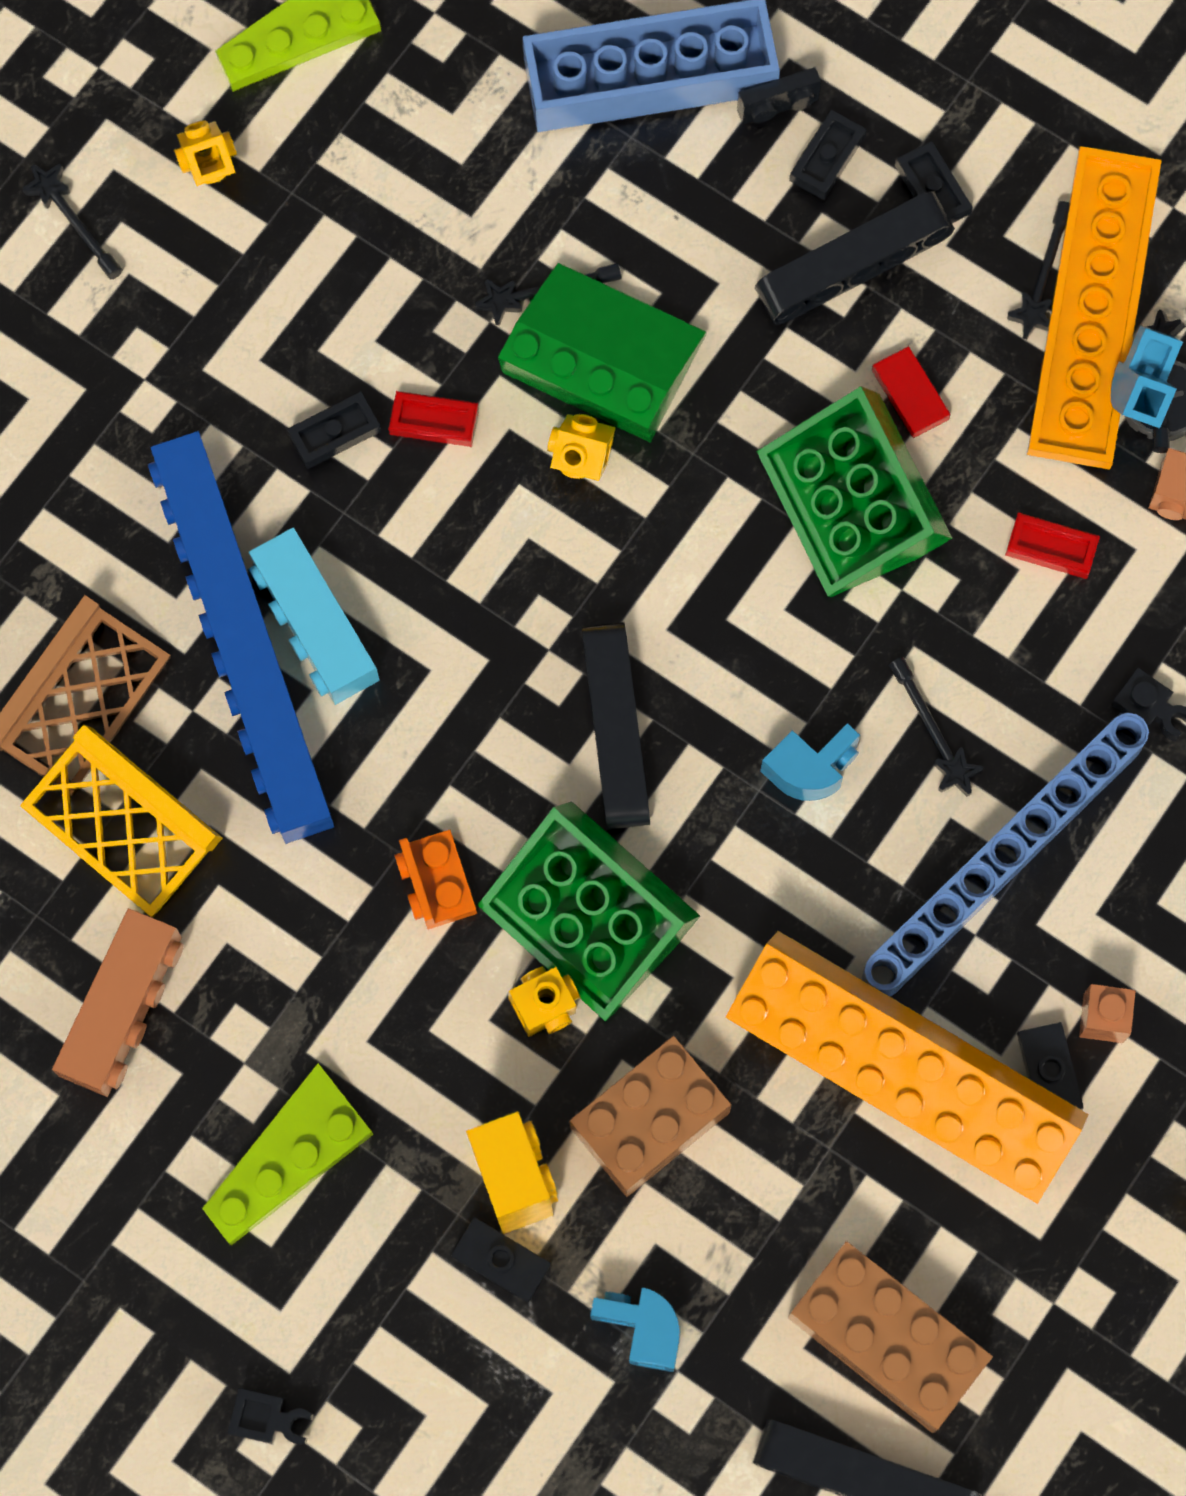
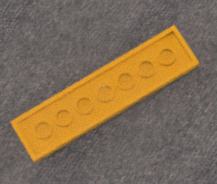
M1082 146L1079 148L1027 455L1111 469L1121 415L1111 404V385L1118 361L1125 362L1132 346L1162 160Z

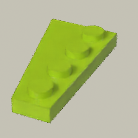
M287 0L215 51L232 91H235L381 31V27L369 0Z
M318 1063L202 1209L226 1241L232 1246L370 1138L373 1133Z

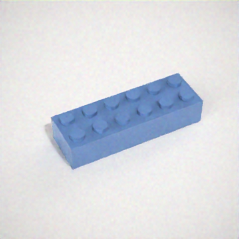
M746 0L522 36L524 62L537 133L738 100L739 91L779 79L780 73L765 0Z

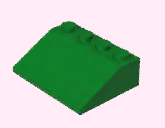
M558 263L516 322L498 360L502 373L651 443L706 336V331Z
M860 386L757 451L828 597H833L913 562L952 539L879 393Z
M572 801L553 807L477 905L548 970L557 967L561 977L569 975L576 986L580 999L604 1021L611 1018L673 951L700 918V915Z

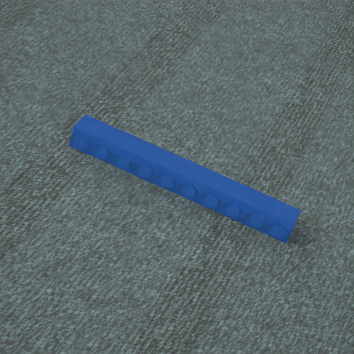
M197 431L152 446L150 448L155 461L148 463V468L155 487L164 486L168 499L162 500L160 503L168 525L174 523L177 525L180 537L174 538L173 542L180 562L183 563L189 560L193 574L186 576V581L193 600L202 599L206 612L198 616L206 639L215 637L219 651L211 653L219 677L228 676L232 690L224 693L232 716L241 714L245 729L237 732L245 755L254 753L258 768L251 770L257 791L259 795L266 792L268 794L272 807L264 809L270 830L272 834L280 832L285 844L334 828V823L200 433Z

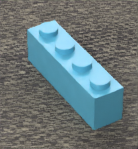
M294 527L249 551L254 566L248 568V572L259 591L265 588L268 589L274 600L268 603V606L280 626L285 623L289 625L294 636L288 640L299 660L303 661L308 658L315 671L310 673L309 676L321 697L329 694L336 705L380 681L376 666Z

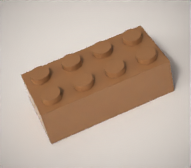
M847 1241L788 1317V1319L931 1433L939 1429L993 1357Z

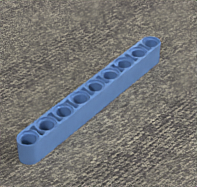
M1124 713L1112 720L868 959L863 970L862 981L889 997L903 987L1138 756L1149 735L1148 726L1144 719L1137 714ZM1119 730L1131 732L1136 739V743L1134 745L1121 743L1116 737V732ZM1089 759L1100 760L1106 766L1107 772L1100 775L1092 773L1087 768L1086 761ZM1060 788L1070 789L1076 795L1077 802L1065 804L1059 801L1055 791ZM1031 817L1039 818L1045 823L1047 831L1041 834L1033 833L1026 827L1025 820ZM998 847L1010 848L1016 854L1017 861L1010 864L1002 863L996 857L995 849ZM971 876L979 877L986 884V891L979 894L970 892L965 887L964 879ZM939 906L949 907L955 913L956 921L949 924L941 923L935 918L933 910ZM908 936H916L924 942L925 951L920 954L909 953L903 947L902 940ZM877 966L888 967L894 973L895 980L890 984H879L873 979L871 970Z

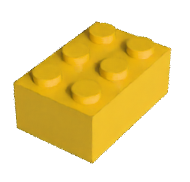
M515 1112L466 1131L503 1234L554 1216L551 1204L558 1202L556 1187L547 1163L541 1166L537 1164V1161L543 1160L531 1120L522 1123L519 1112Z

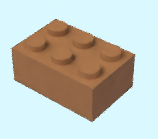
M673 1036L570 1120V1129L624 1195L628 1197L730 1113L731 1104Z

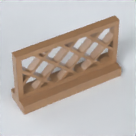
M84 595L0 712V751H5L44 777L53 767L52 757L63 755L69 748L50 750L47 727L72 723L75 735L78 732L77 722L102 718L105 730L103 737L111 743L167 664L171 655L99 608L98 603ZM102 622L117 632L120 647L94 651L92 635ZM123 636L134 644L125 646ZM88 642L90 652L79 654ZM145 650L157 658L148 672L130 675L126 653ZM121 654L125 676L100 680L96 658ZM91 659L95 682L70 686L67 670L72 663ZM63 677L65 687L55 688ZM142 680L133 692L132 682ZM127 683L129 700L124 707L106 710L101 687ZM97 688L101 711L75 715L71 693ZM67 694L71 716L45 721L42 705L46 699L51 696ZM39 712L40 722L30 723L36 713ZM117 715L109 727L107 716ZM42 728L46 751L26 754L14 746L24 731ZM79 753L80 769L69 783L83 782L91 771V763L88 760L84 762L83 756ZM47 758L49 768L37 760ZM61 776L53 783L54 785L62 784ZM69 789L72 797L77 789Z

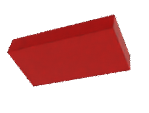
M909 346L872 365L873 374L912 438L950 419V412Z
M396 391L389 434L472 447L479 405L474 402Z
M1018 512L1005 556L1087 579L1100 536Z

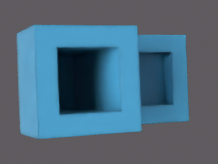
M1140 325L1125 362L1118 361L1115 369L1110 395L1113 408L1126 417L1160 428L1177 388L1167 382V379L1183 341Z
M847 723L817 753L792 730L762 760L761 773L782 792L793 798L804 801L826 798L837 792L841 787L843 776L835 769L845 770L858 756L859 752L856 748L860 734Z
M642 1288L639 1306L630 1304L631 1296L605 1292L604 1299L594 1297L591 1320L635 1328L629 1364L674 1372L680 1338L679 1322L673 1308L661 1295L652 1290Z

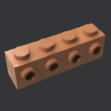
M127 909L52 1068L59 1077L105 1097L109 1096L112 1088H119L127 1072L128 1065L124 1061L131 1047L136 1049L145 1034L146 1024L142 1022L149 1007L155 1008L164 993L165 984L162 983V979L168 967L174 968L181 957L184 944L180 943L182 936L175 927L132 909Z

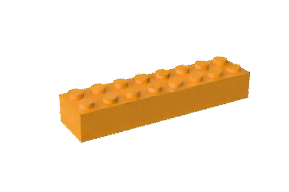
M777 931L766 943L725 1017L1036 1204L1040 1201L1080 1135L1089 1115L780 931Z

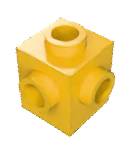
M208 121L194 122L185 127V132L177 134L181 148L174 150L182 173L190 171L196 186L216 183L227 175L236 173L230 158L237 155L229 131L221 133L216 121L208 123ZM208 148V150L205 152H199L201 150Z
M567 414L560 428L554 426L550 434L547 451L553 452L550 468L560 470L564 475L571 478L580 479L585 477L599 481L608 465L616 427L598 423L595 418L588 415L577 414L573 416Z
M544 967L534 969L520 978L523 984L509 990L508 999L528 1037L544 1029L551 1034L571 1024L570 1016L576 1013L577 1007L574 1001L580 998L569 975L561 977L557 967L547 972ZM549 997L553 1002L546 1004L539 999Z

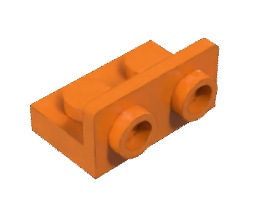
M451 830L412 842H408L407 837L399 840L402 852L394 856L402 879L411 877L415 893L407 895L415 920L424 917L427 930L477 914Z

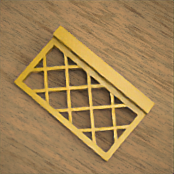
M83 725L74 735V742L22 802L20 807L150 917H154L209 851H213L223 837L95 729ZM78 753L91 763L92 781L69 783L68 765ZM98 770L101 771L110 780L99 781ZM61 775L62 784L52 785ZM117 785L124 793L125 809L101 811L100 786ZM92 787L94 812L71 814L69 789ZM62 790L64 815L47 816L35 806L47 791ZM131 798H133L142 807L132 808ZM149 812L156 818L158 837L134 839L132 814ZM125 815L127 840L104 842L102 817ZM95 818L97 843H78L73 838L72 820ZM64 820L65 831L60 826H58L54 821ZM164 825L175 835L165 836ZM182 840L195 851L184 865L167 867L165 842ZM158 842L160 868L137 870L135 844ZM128 845L130 870L111 871L106 866L104 847ZM97 848L98 859L87 849ZM178 871L168 883V872ZM161 873L162 891L150 904L138 893L137 875ZM130 876L131 887L120 877Z

